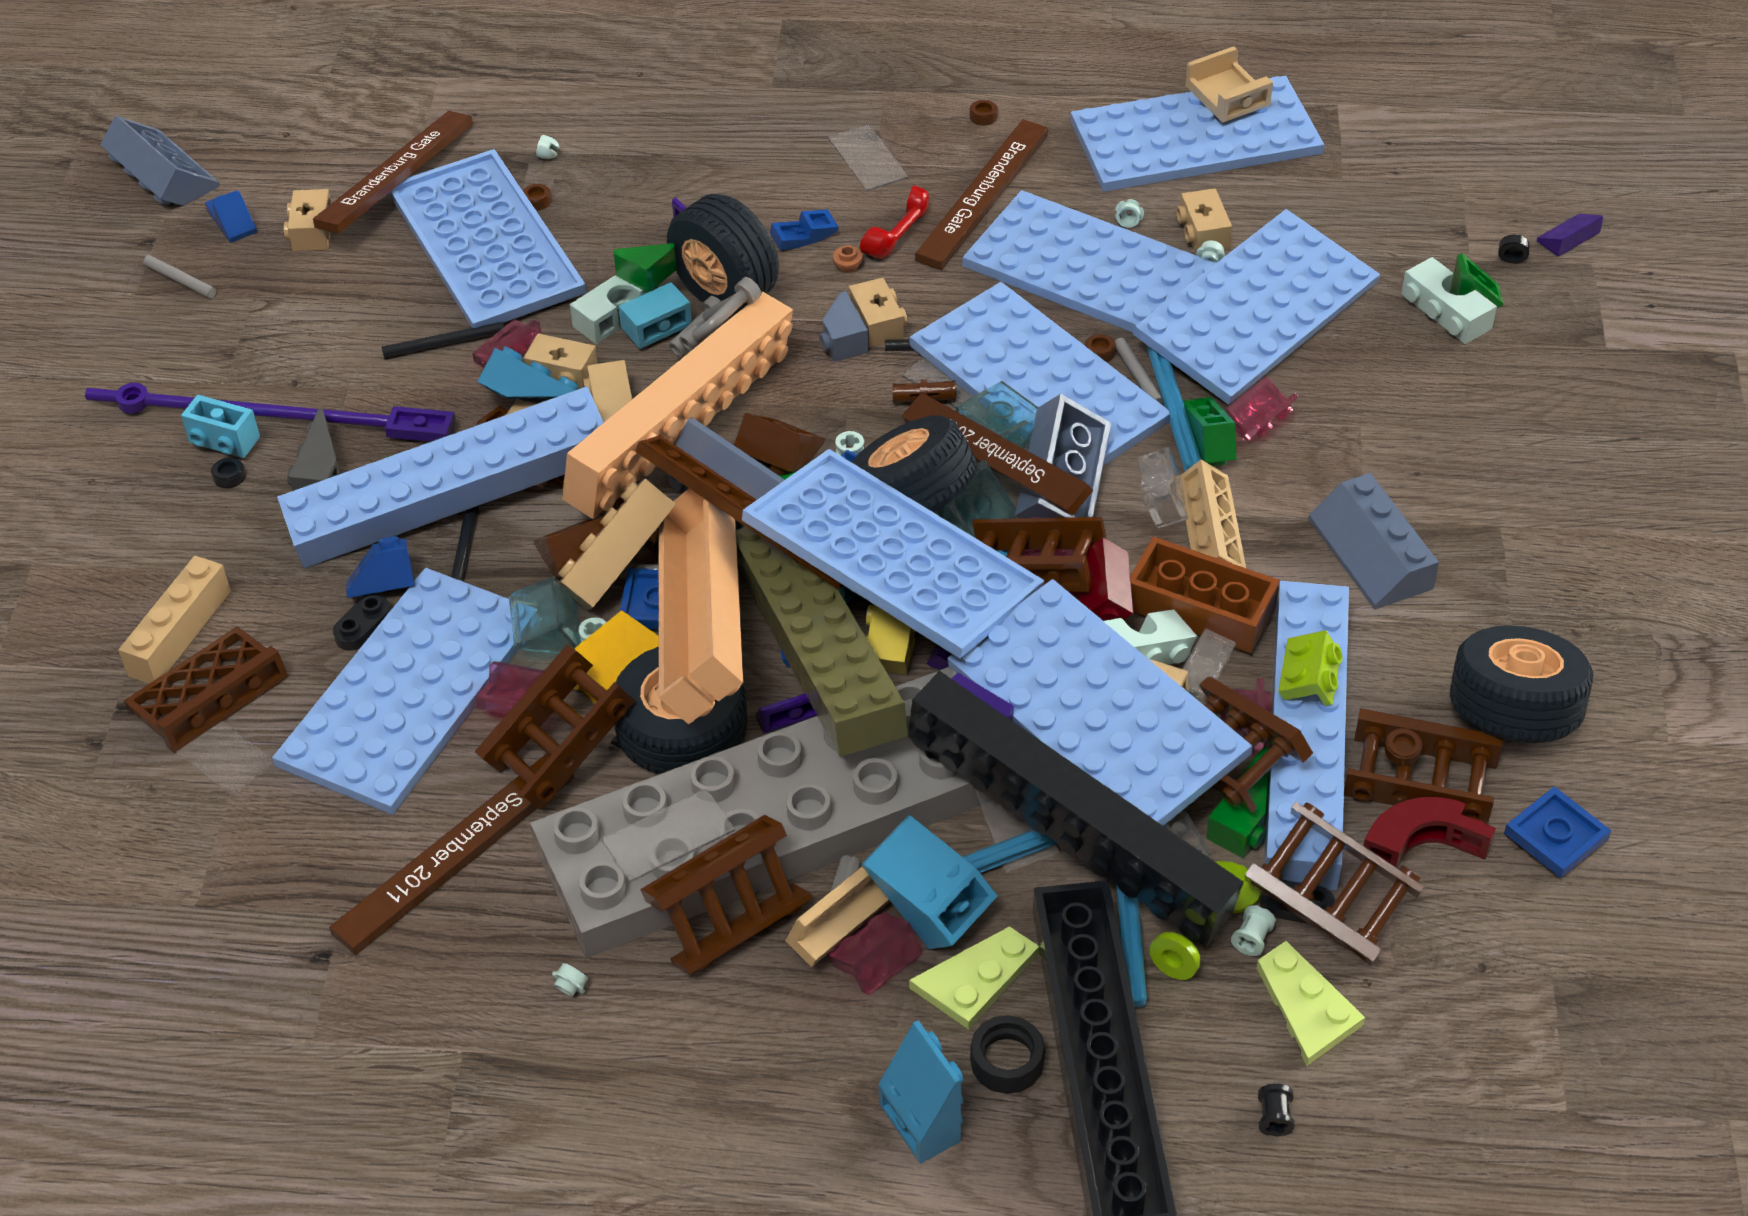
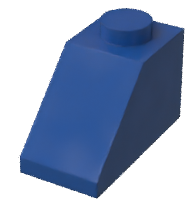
M396 536L380 539L378 544L371 546L346 581L347 598L414 586V575L406 538L399 540Z

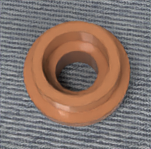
M851 245L839 247L833 253V262L837 269L846 273L856 271L863 260L861 250Z

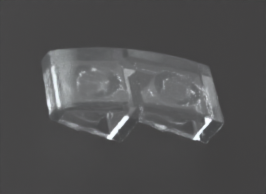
M1205 628L1183 670L1188 671L1189 692L1203 699L1207 698L1199 684L1208 675L1218 680L1237 644L1236 642Z

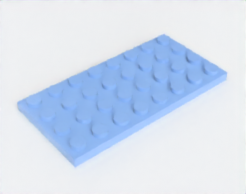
M1287 76L1269 78L1273 82L1270 106L1224 123L1192 92L1086 108L1070 113V122L1103 192L1323 154L1324 143Z
M495 149L408 177L388 193L471 328L501 321L504 323L587 293L585 282Z
M1023 190L1017 194L962 257L963 267L1132 333L1138 323L1216 264V262L1207 259L1203 260L1201 257Z
M1285 209L1138 323L1134 328L1133 335L1229 405L1378 282L1380 274Z
M1002 282L994 285L909 338V344L915 351L951 380H955L956 384L1028 442L1031 441L1037 408L1059 394L1066 396L1111 422L1103 466L1168 424L1171 418L1167 408Z
M830 449L743 509L742 521L959 659L986 638L995 626L1001 625L1022 601L1040 589L1044 584V580Z
M425 568L414 581V586L408 588L272 757L274 766L393 815L541 620L540 611Z
M1053 579L1022 601L1001 625L995 626L986 638L961 659L953 654L948 657V665L956 673L964 675L1012 704L1014 707V723L1163 826L1252 754V745Z

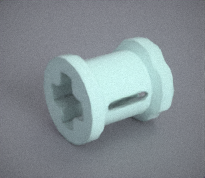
M1251 905L1246 907L1243 915L1244 921L1240 929L1234 931L1231 943L1239 952L1245 955L1258 956L1265 947L1263 941L1266 934L1273 930L1276 919L1267 909Z

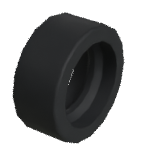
M1005 1015L987 1020L973 1034L970 1046V1062L973 1074L980 1084L999 1093H1017L1031 1087L1041 1076L1044 1065L1045 1047L1042 1035L1033 1024L1020 1017ZM1009 1039L1025 1045L1030 1051V1059L1027 1064L1019 1068L1006 1070L996 1068L988 1063L984 1052L986 1047L993 1042Z

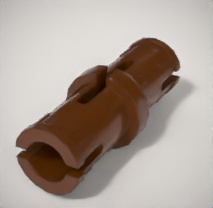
M923 379L921 383H893L892 385L894 404L914 402L921 392L936 401H956L955 380L927 382V379Z

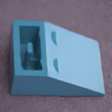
M504 346L502 351L494 348L477 381L484 388L509 401H516L517 399L524 401H547L579 389L577 383L561 376L559 381L550 377L552 373L550 369L535 361L532 362L531 366L522 362V355Z
M911 815L907 816L861 864L928 949L953 946L998 896L976 867Z
M917 1020L910 1027L881 1078L878 1089L880 1107L921 1164L961 1142V1124H963L961 1116V1104H963L961 1083L964 1082V1079L957 1064L954 1061L948 1062L942 1054V1047L937 1036L932 1031L927 1033L919 1020Z

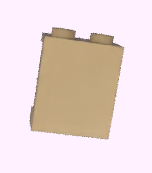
M1234 46L1187 64L1185 86L1222 123L1270 106L1273 82L1267 76L1254 80L1238 64V50Z

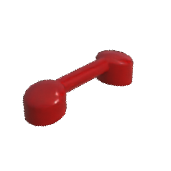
M914 185L908 196L904 217L890 232L877 226L870 228L861 239L859 247L861 252L876 259L886 258L893 251L896 242L910 226L926 214L929 205L928 191Z

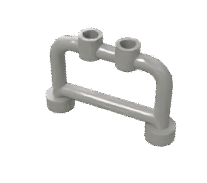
M744 277L734 287L736 294L723 301L710 296L701 304L703 312L668 344L670 350L678 357H682L687 351H692L744 303L753 304L762 294L759 286L752 279Z

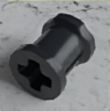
M1267 1084L1258 1090V1100L1262 1103V1117L1259 1121V1130L1265 1135L1286 1136L1292 1133V1130L1295 1128V1121L1290 1117V1103L1293 1101L1294 1094L1293 1090L1287 1085Z

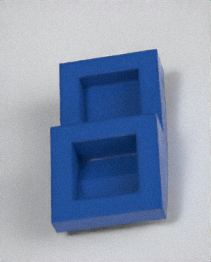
M828 209L801 211L799 221L772 223L770 234L780 250H788L821 241L838 232L839 227Z

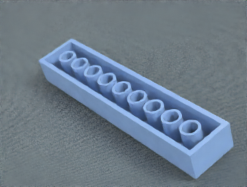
M587 386L280 495L277 498L295 550L303 567L307 568L376 543L380 539L404 533L565 474L567 453L604 422Z
M1280 581L1276 605L1271 713L1298 728L1313 754L1304 763L1291 755L1288 757L1283 756L1269 770L1265 824L1267 831L1264 844V863L1267 865L1298 821L1296 817L1290 814L1291 807L1295 801L1302 806L1306 802L1312 804L1324 813L1323 820L1343 832L1349 587ZM1326 630L1334 643L1339 644L1343 656L1342 663L1339 664L1338 689L1334 693L1333 704L1325 706L1317 694L1284 700L1278 689L1287 638ZM1311 828L1281 871V880L1301 883L1330 840ZM1342 851L1318 886L1337 891L1342 868Z

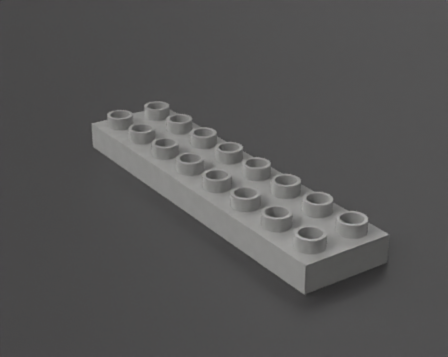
M950 667L940 670L951 679L956 674ZM938 671L896 686L905 703L908 732L912 699ZM818 716L535 820L530 822L537 854L585 957L589 958L673 925L667 910L660 911L645 902L640 889L763 815L781 822L787 836L776 842L774 849L786 878L789 880L841 860L845 855L851 856L881 844L909 815L926 827L993 801L995 798L987 792H980L975 789L969 780L957 771L948 770L940 762L939 758L929 751L917 748L909 737L839 757ZM760 853L745 861L743 867L754 893L774 886ZM726 872L714 880L712 886L721 906L740 899L730 872ZM698 891L683 898L681 906L687 919L707 912Z

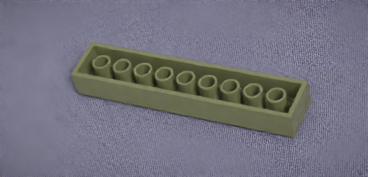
M746 526L736 530L738 570L839 757L908 737L905 703L838 589Z

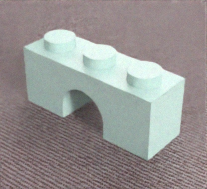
M1431 257L1405 271L1401 295L1464 344L1492 330L1497 306L1476 290L1466 295L1450 294L1453 272L1436 259Z
M615 275L570 304L573 327L595 344H598L620 330L618 306L647 292ZM663 282L659 284L655 289L663 286Z
M1174 609L1148 613L1139 632L1131 629L1122 618L1104 621L1148 659L1167 665L1185 662L1197 638V635Z

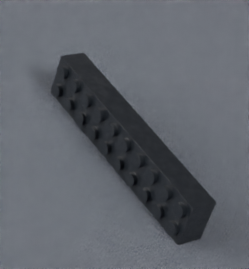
M940 670L912 699L908 737L917 748L932 753L940 759V762L948 770L957 771L967 778L975 789L980 792H987L998 800L999 804L1010 813L1015 812L1025 819L1034 831L1046 834L1056 841L1065 853L1076 855L1087 863L1095 874L1101 877L1105 876L1118 885L1119 889L1126 896L1136 898L1148 906L1149 910L1157 918L1167 920L1179 928L1184 937L1192 942H1198L1206 948L1230 919L1244 883L1242 880Z
M1109 881L1034 888L1033 918L1087 1216H1177Z

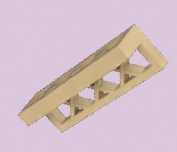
M1199 460L1178 477L1190 548L1246 568L1228 475L1203 460Z
M861 867L796 920L785 941L813 967L891 901L866 870Z

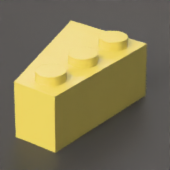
M869 605L866 614V625H870L868 637L866 636L868 642L886 672L907 675L915 646V630L878 606Z

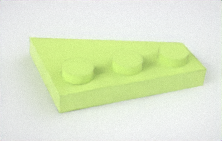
M1009 926L910 979L909 989L969 1030L1039 955V946Z
M1287 941L1258 959L1257 970L1274 1004L1279 1006L1286 1019V1027L1291 1037H1295L1306 1066L1364 1025L1365 1017Z

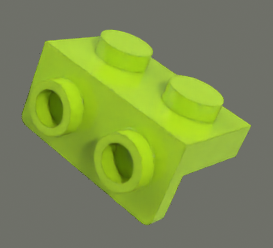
M1326 630L1287 638L1278 689L1284 700L1317 694L1325 706L1333 704L1334 693L1338 689L1339 664L1342 663L1343 656L1339 644L1334 643Z

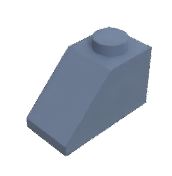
M841 292L822 319L823 333L819 334L821 347L824 352H829L833 362L868 353V329L847 292Z

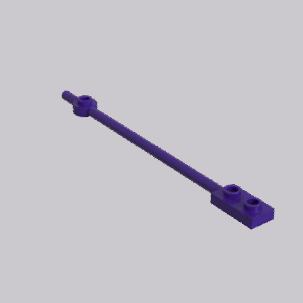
M128 383L121 386L118 390L87 388L85 392L86 400L117 403L121 411L133 414L141 412L147 406L186 409L195 398L148 393L146 387L140 383ZM219 400L251 409L254 416L313 421L318 411L315 408ZM393 406L390 415L323 409L326 422L384 427L386 437L435 441L451 435L456 422L455 413L451 411Z

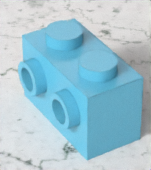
M672 282L618 306L621 329L639 349L685 329L692 322L690 302Z
M197 395L181 415L189 443L199 447L203 446L224 454L245 458L260 438L253 410Z

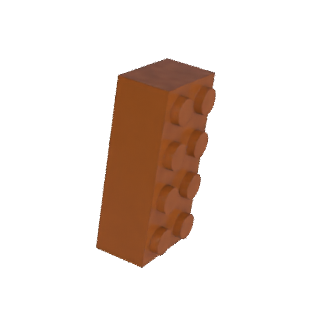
M1154 536L1130 575L1133 612L1147 616L1148 613L1174 609L1195 634L1251 654L1276 608L1280 585L1279 579Z

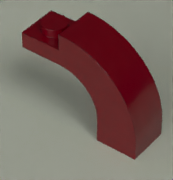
M1420 797L1400 802L1384 811L1374 821L1365 837L1363 846L1397 869L1409 850L1425 843L1445 844L1485 860L1491 849L1496 828L1485 824L1481 820L1463 815L1466 803L1441 797Z

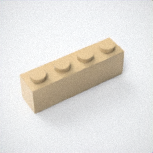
M625 360L587 365L589 378L583 379L584 387L588 386L603 422L607 421L632 400Z
M646 479L638 485L632 482L620 496L625 500L618 510L612 507L600 521L604 527L597 536L591 532L579 547L583 553L576 562L570 558L558 572L562 579L558 582L557 586L587 610L595 606L676 505Z
M194 555L118 649L128 677L150 684L171 669L231 592L222 564Z

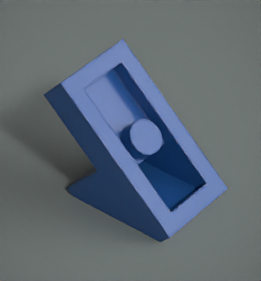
M238 190L205 202L207 212L230 243L257 233L256 226Z

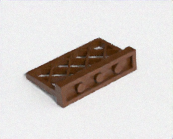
M237 626L125 699L124 703L127 709L160 735L167 748L175 753L287 678L288 674L279 651L272 646L264 647ZM236 641L242 642L241 648L226 650L227 647ZM253 657L247 662H245L246 658ZM237 659L236 665L221 666L223 660ZM206 661H214L212 667L198 668ZM218 676H224L223 678L217 681ZM209 677L207 684L193 685L194 679ZM177 680H185L184 686L170 687ZM190 695H196L190 700H188ZM180 696L178 703L164 704L167 697ZM148 699H156L155 705L140 706V704ZM161 714H167L159 720Z

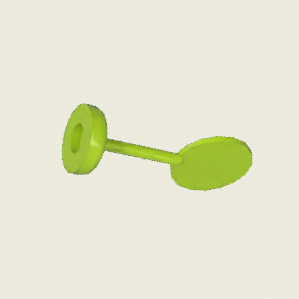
M1217 861V864L1244 882L1233 913L1244 912L1246 907L1256 905L1261 891L1244 881L1245 874L1249 869L1237 863ZM1163 932L1155 937L1149 947L1153 963L1160 971L1174 979L1188 980L1196 974L1200 967V954L1192 941L1178 933Z

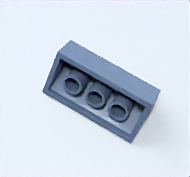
M115 115L100 144L109 153L108 157L111 160L124 166L123 171L139 179L138 184L152 191L154 199L162 204L170 205V203H175L183 206L218 188L220 184L219 181L159 129Z
M1062 394L1038 407L1028 451L1089 484L1093 492L1075 514L1071 516L1027 490L1020 488L1015 516L1018 518L1093 517L1111 422Z
M693 417L687 420L675 443L677 447L756 500L784 481L782 477ZM668 474V482L674 490L684 493L689 489ZM735 520L736 530L744 527L743 524Z
M1371 473L1341 482L1309 514L1308 520L1374 610L1433 590L1439 561Z

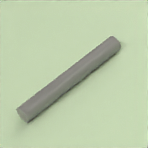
M147 255L143 260L145 266L209 299L214 298L216 295V288L151 255Z
M1116 339V350L1141 389L1162 405L1164 402L1163 398L1125 339Z

